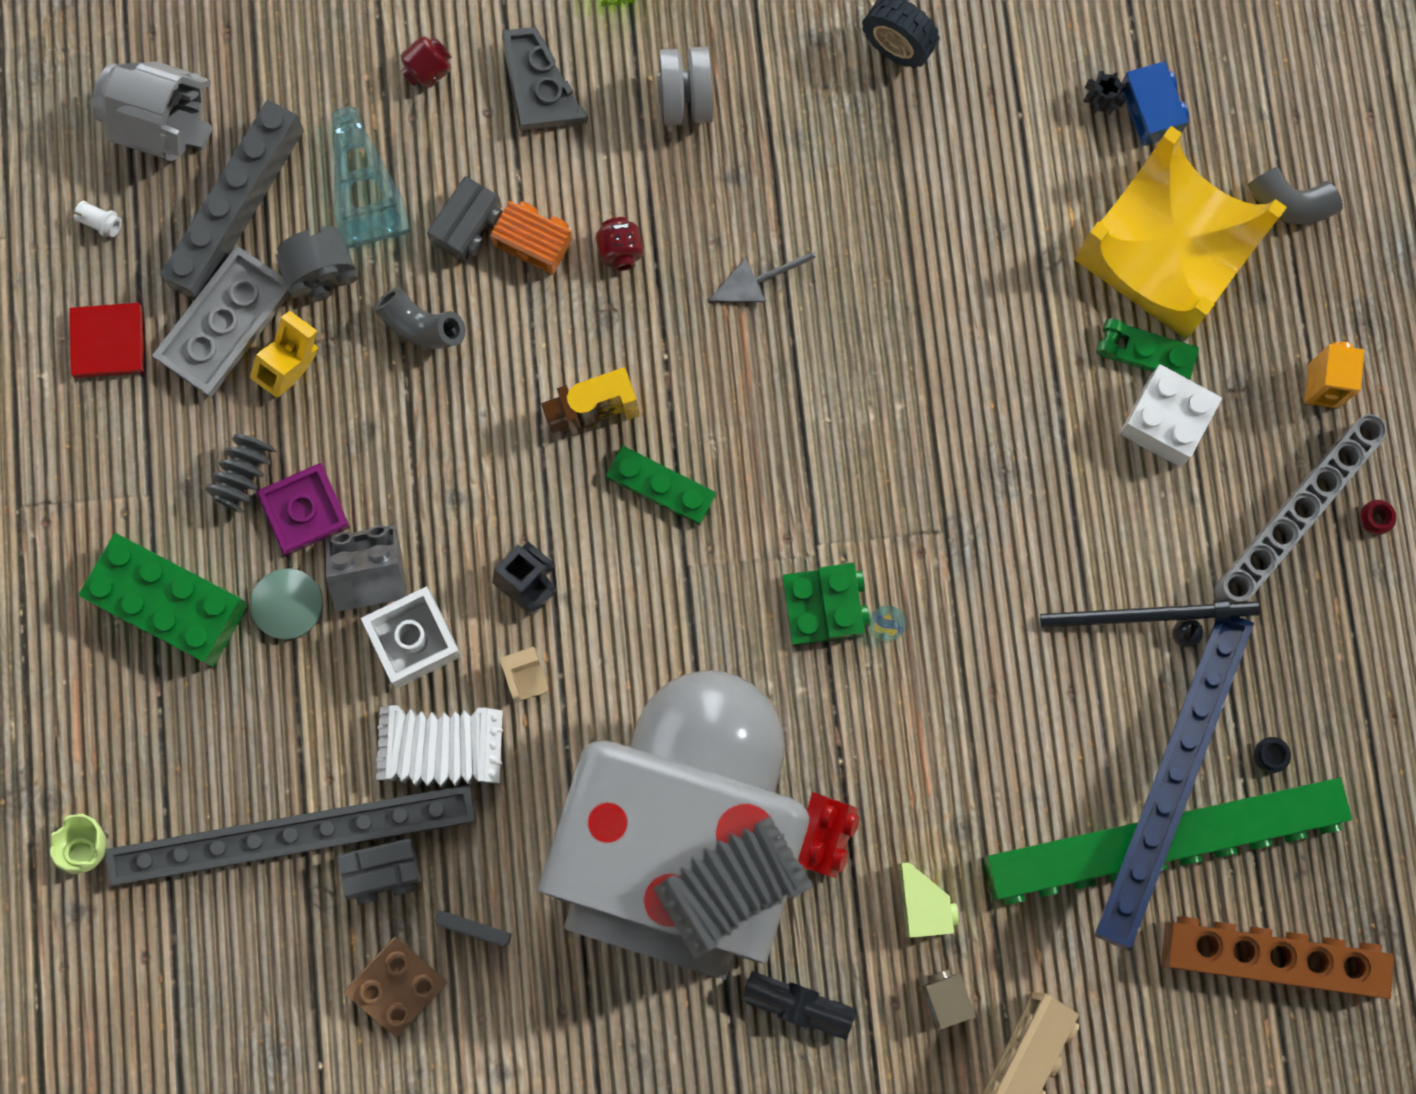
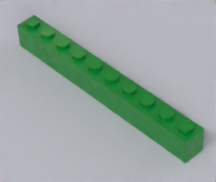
M1339 777L1183 812L1161 870H1166L1165 862L1179 859L1181 866L1201 862V854L1214 851L1216 858L1237 854L1236 846L1248 843L1251 850L1273 846L1271 838L1284 836L1286 842L1308 838L1306 830L1319 828L1321 835L1343 830L1341 823L1351 821L1353 818L1342 778ZM1137 822L982 857L992 900L1002 899L1004 905L1025 901L1024 893L1038 891L1039 898L1061 893L1060 885L1073 883L1075 890L1096 885L1095 878L1109 875L1110 882L1115 881Z

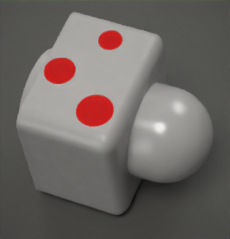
M711 670L688 673L668 682L651 697L640 714L630 747L611 741H595L588 744L582 750L537 889L538 892L549 897L571 903L564 926L565 930L726 980L733 955L767 964L787 898L786 896H782V903L780 905L772 900L768 909L760 905L759 914L749 911L747 921L739 920L738 928H731L730 936L720 934L718 946L695 960L686 943L682 942L683 938L667 911L663 910V905L653 888L670 876L680 878L681 867L691 870V858L702 861L704 848L715 851L717 840L727 843L730 833L741 838L744 828L753 832L756 823L770 816L775 822V826L784 834L788 847L791 848L794 857L798 860L809 824V815L798 801L774 793L783 765L785 742L780 719L768 698L750 682L730 673Z

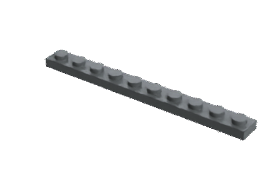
M470 785L105 849L109 885H124L477 822L472 789Z

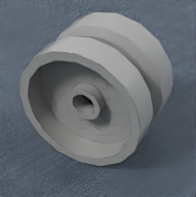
M708 46L691 47L687 52V70H682L681 54L677 48L659 50L660 72H657L659 104H662L664 126L682 125L685 120V103H690L691 119L695 124L712 123L713 99Z

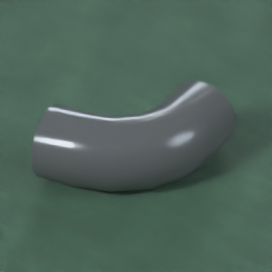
M1279 167L1263 173L1248 184L1250 191L1259 204H1268L1276 199L1287 207L1279 217V220L1287 224L1309 225L1328 219L1343 209L1341 196L1331 182L1324 181L1306 191L1297 190L1286 181Z
M395 287L385 293L374 305L373 309L396 334L412 344L427 349H444L459 345L465 337V324L457 313L452 311L440 314L425 312L411 301L400 287Z

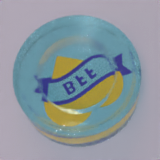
M882 606L876 609L870 618V632L878 641L885 643L893 642L905 630V617L896 607Z

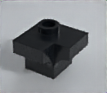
M529 541L522 547L517 544L494 569L492 583L533 617L556 592L557 587L547 577L554 569L555 563Z

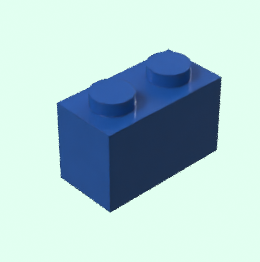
M1166 61L1126 72L1121 84L1126 83L1128 86L1122 94L1126 98L1125 102L1142 147L1159 142L1170 126L1182 133L1189 121V111L1186 104L1179 99L1176 76L1172 71L1169 72Z

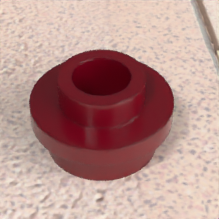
M1372 500L1361 509L1360 522L1367 532L1374 535H1383L1395 526L1396 513L1388 502ZM1374 512L1381 516V524L1373 521L1372 514Z

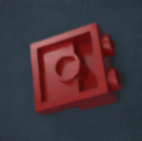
M812 792L806 810L809 815V824L798 861L800 865L804 866V869L837 878L838 871L842 872L848 860V851L845 849L849 837L855 835L859 825L858 808Z

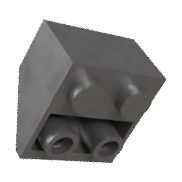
M396 524L390 526L378 525L368 530L352 533L341 532L334 536L326 537V579L336 612L396 601L407 596L406 576Z

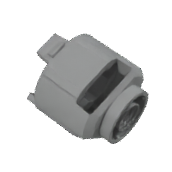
M157 61L120 65L111 63L103 69L97 79L92 97L93 115L96 120L104 123L105 133L109 141L173 161L185 152L187 146L204 150L213 126L199 118L202 110L203 88L210 87L211 80L201 77L195 72L191 73Z

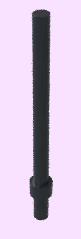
M1213 600V604L1044 613L1040 614L1041 628L1210 618H1214L1215 622L1230 621V617L1259 616L1258 601L1229 603V600Z

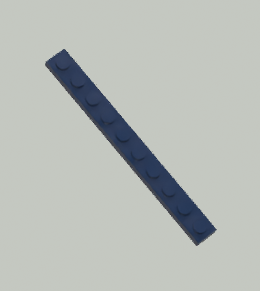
M1230 617V621L1214 623L1094 937L1127 951L1131 950L1254 626L1253 622L1240 617Z

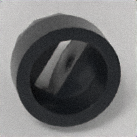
M1195 619L1180 620L1172 630L1174 641L1179 646L1185 648L1195 646L1203 637L1202 625ZM1193 625L1195 630L1190 638L1186 640L1183 636L1189 627Z

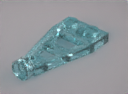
M344 107L335 110L331 114L335 129L334 214L337 226L342 232L348 249L412 233L403 198L362 127L358 109L356 107ZM362 147L369 160V167L349 172L346 165V151ZM366 179L374 180L382 193V200L355 208L351 203V187L354 182Z

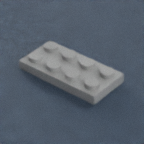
M236 246L153 353V358L212 398L289 297L290 293L283 276Z

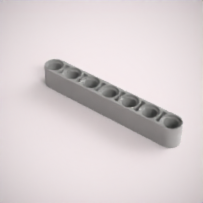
M1374 414L1363 415L1345 430L1220 578L1215 586L1217 600H1229V603H1239L1247 601L1255 594L1387 435V427L1381 417ZM1360 427L1368 429L1371 434V440L1363 438L1360 433ZM1338 452L1348 456L1350 466H1345L1339 461ZM1317 478H1322L1327 482L1328 492L1319 489L1316 483ZM1295 503L1305 507L1307 511L1306 518L1297 515L1294 509ZM1273 529L1280 530L1284 534L1285 544L1275 541L1272 535ZM1251 555L1261 558L1264 564L1263 570H1257L1251 565ZM1229 581L1239 584L1242 590L1240 597L1230 593L1228 589Z

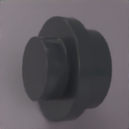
M1268 737L1262 739L1256 745L1254 759L1261 770L1267 773H1278L1289 765L1291 751L1282 739Z

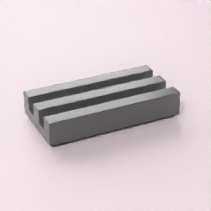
M442 910L438 911L435 920L438 926L501 947L508 946L512 933Z

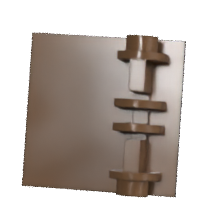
M395 936L343 993L397 1038L448 982L415 954L404 940L398 939Z

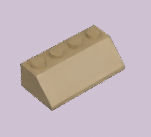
M1033 992L982 1094H1046V1091L1042 1089L1048 1077L1054 1078L1062 1064L1063 1058L1059 1054L1065 1042L1070 1044L1078 1032L1079 1024L1076 1023L1079 1014L1046 993Z

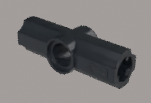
M754 971L750 973L741 1001L746 1002L748 1005L778 1014L777 1017L807 1029L810 1026L844 1040L848 1037L856 1014V1009L851 1008V1006L821 997L819 992L792 982L786 984Z

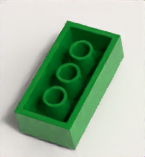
M115 532L78 594L79 597L213 668L249 606L240 597Z

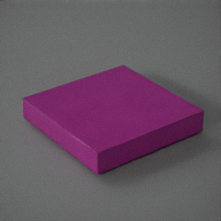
M321 462L255 491L285 557L326 539V537H331L351 528Z

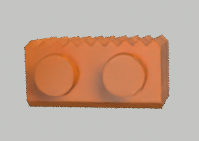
M508 201L494 230L491 232L492 245L514 257H518L520 260H524L526 263H530L532 266H536L538 269L554 275L573 240L572 231L568 229L569 225L558 217L551 216L550 219H547L537 214L538 210L527 202L520 201L518 205Z

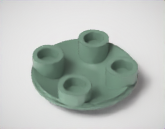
M296 569L273 571L263 577L254 588L250 602L251 614L256 625L271 637L278 639L304 637L314 627L322 611L321 589L309 575Z

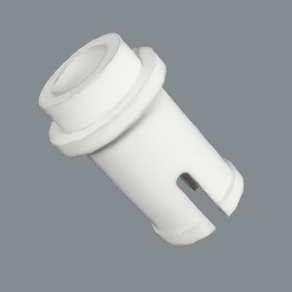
M81 201L75 208V212L82 214L81 216L74 214L73 217L76 222L98 230L99 234L103 237H114L118 234L122 220L115 211L110 210L106 212L86 201Z

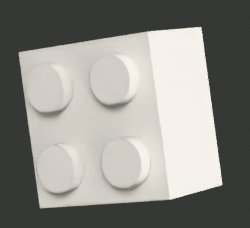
M1159 364L1150 375L1119 434L1173 464L1182 467L1193 455L1222 397Z
M427 586L361 618L391 683L396 688L404 686L462 657Z

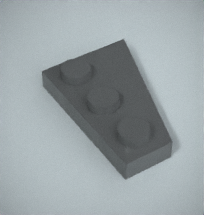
M536 27L503 30L501 37L520 131L587 123L588 116L583 107L580 108L573 96L571 86L555 65L556 60Z

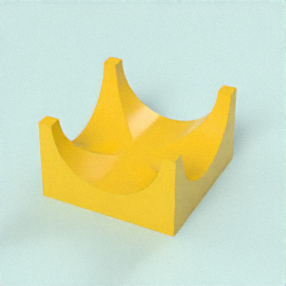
M1170 126L1117 202L1090 231L1074 260L1187 340L1207 316L1227 285L1287 207L1276 199L1268 204L1247 203L1213 186L1190 164L1181 147L1182 133Z

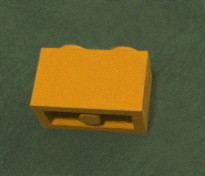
M1334 342L1321 351L1308 364L1304 403L1339 409L1361 391L1365 349L1353 348V344L1348 342Z

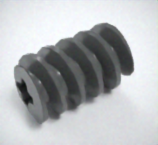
M234 434L232 440L238 447L228 446L225 450L232 460L221 459L219 465L225 473L214 472L212 475L219 485L208 484L205 489L212 496V499L218 503L244 514L238 502L250 503L251 501L244 490H257L258 486L251 480V477H263L264 473L257 467L258 464L270 465L271 463L264 455V452L277 451L269 444L252 436Z

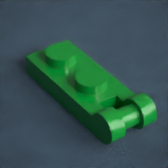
M1108 318L1105 320L1102 330L1105 332L1103 341H1099L1096 350L1099 356L1150 372H1154L1158 365L1161 364L1189 380L1191 379L1199 347L1125 325L1124 322L1117 319ZM1118 338L1127 340L1125 349L1116 344Z

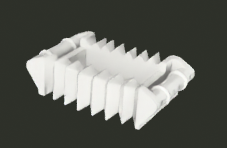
M399 706L380 707L381 717L379 718V726H377V729H379V751L375 759L378 769L376 780L395 781L399 778L400 782L406 784L411 779L417 787L424 781L430 788L435 782L440 787L445 788L450 780L458 787L463 779L471 786L474 778L481 784L500 783V765H502L501 738L504 731L502 729V710L478 708L471 716L465 710L461 716L455 711L451 718L443 713L438 719L433 712L427 718L426 714L422 711L417 715L414 710L410 709L406 715Z

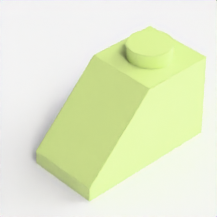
M909 862L898 864L906 938L953 934V926L959 925L956 903L951 904L950 896Z

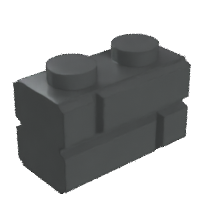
M464 176L427 231L429 241L462 262H465L469 255L476 256L484 243L483 234L488 227H495L503 213L500 197L469 177Z
M411 838L337 855L345 897L349 900L356 899L357 905L379 900L378 893L389 890L393 891V896L414 892V884L422 883L415 842Z

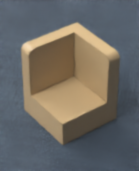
M535 647L500 658L515 703L549 691Z

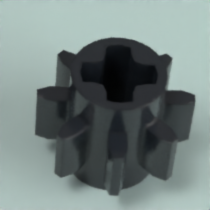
M1101 70L1096 77V81L1093 79L1087 81L1085 88L1090 92L1086 94L1083 101L1084 103L1091 104L1094 108V114L1098 111H1106L1110 116L1115 109V105L1122 107L1126 101V98L1121 94L1125 92L1128 85L1126 83L1121 84L1117 78V72L1111 75L1104 74ZM1103 91H1106V92H1108L1109 94H1108V96H1107V95H1104L1102 92H1103Z

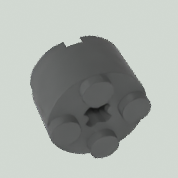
M333 226L319 227L321 233L311 236L308 230H305L287 238L277 247L279 254L275 253L288 291L293 298L310 296L313 302L321 301L331 295V290L339 286L352 284L358 279L355 265L339 228Z

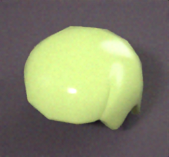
M85 814L68 815L64 817L63 826L51 834L50 857L58 869L69 874L76 875L94 869L104 858L107 845L106 836L95 819Z

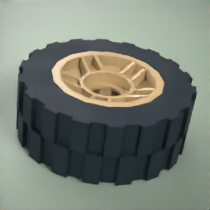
M877 0L862 21V30L872 46L880 51L883 56L905 67L917 68L918 66H923L940 40L939 31L931 18L929 19L926 13L918 9L916 5L905 0Z

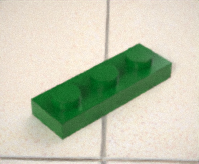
M623 445L606 475V479L699 526L702 524L716 497L715 491Z

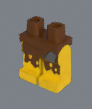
M625 367L577 383L570 390H568L567 385L557 388L559 397L541 403L552 434L570 428L572 435L575 436L583 433L581 427L592 428L601 419L624 412L626 420L640 416L637 399Z

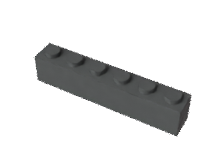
M268 99L266 100L160 273L170 288L195 300L227 259L304 132L297 114Z

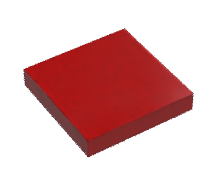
M140 303L69 308L71 375L74 378L145 373L143 307Z

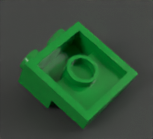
M854 563L819 567L818 570L782 575L792 647L863 637L865 633L864 627L870 626V615L868 606H861L859 592L865 591L862 570L855 571Z

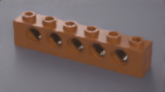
M1177 916L1176 923H1165L1161 967L1391 999L1394 954L1382 952V945L1359 942V949L1345 947V940L1323 937L1322 944L1308 942L1309 935L1286 932V938L1273 937L1272 929L1250 927L1249 933L1235 931L1236 924L1214 921L1213 928L1199 926L1200 919ZM1202 936L1207 937L1211 943V951L1205 957L1197 950V941ZM1239 941L1246 945L1248 951L1246 959L1242 962L1235 958L1233 952L1235 944ZM1276 946L1284 954L1283 963L1279 967H1276L1270 959L1271 951ZM1312 952L1316 953L1320 959V966L1315 972H1312L1307 965V958ZM1349 957L1356 963V972L1352 977H1349L1344 971V963Z

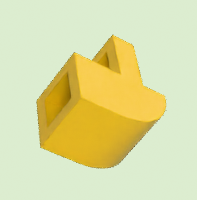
M288 311L280 318L274 341L256 354L250 379L278 398L298 381L315 358L319 349L314 344L317 330L293 312Z

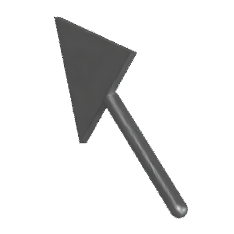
M811 252L757 277H754L746 259H744L709 299V302H766L758 285L759 283L814 259L816 254Z

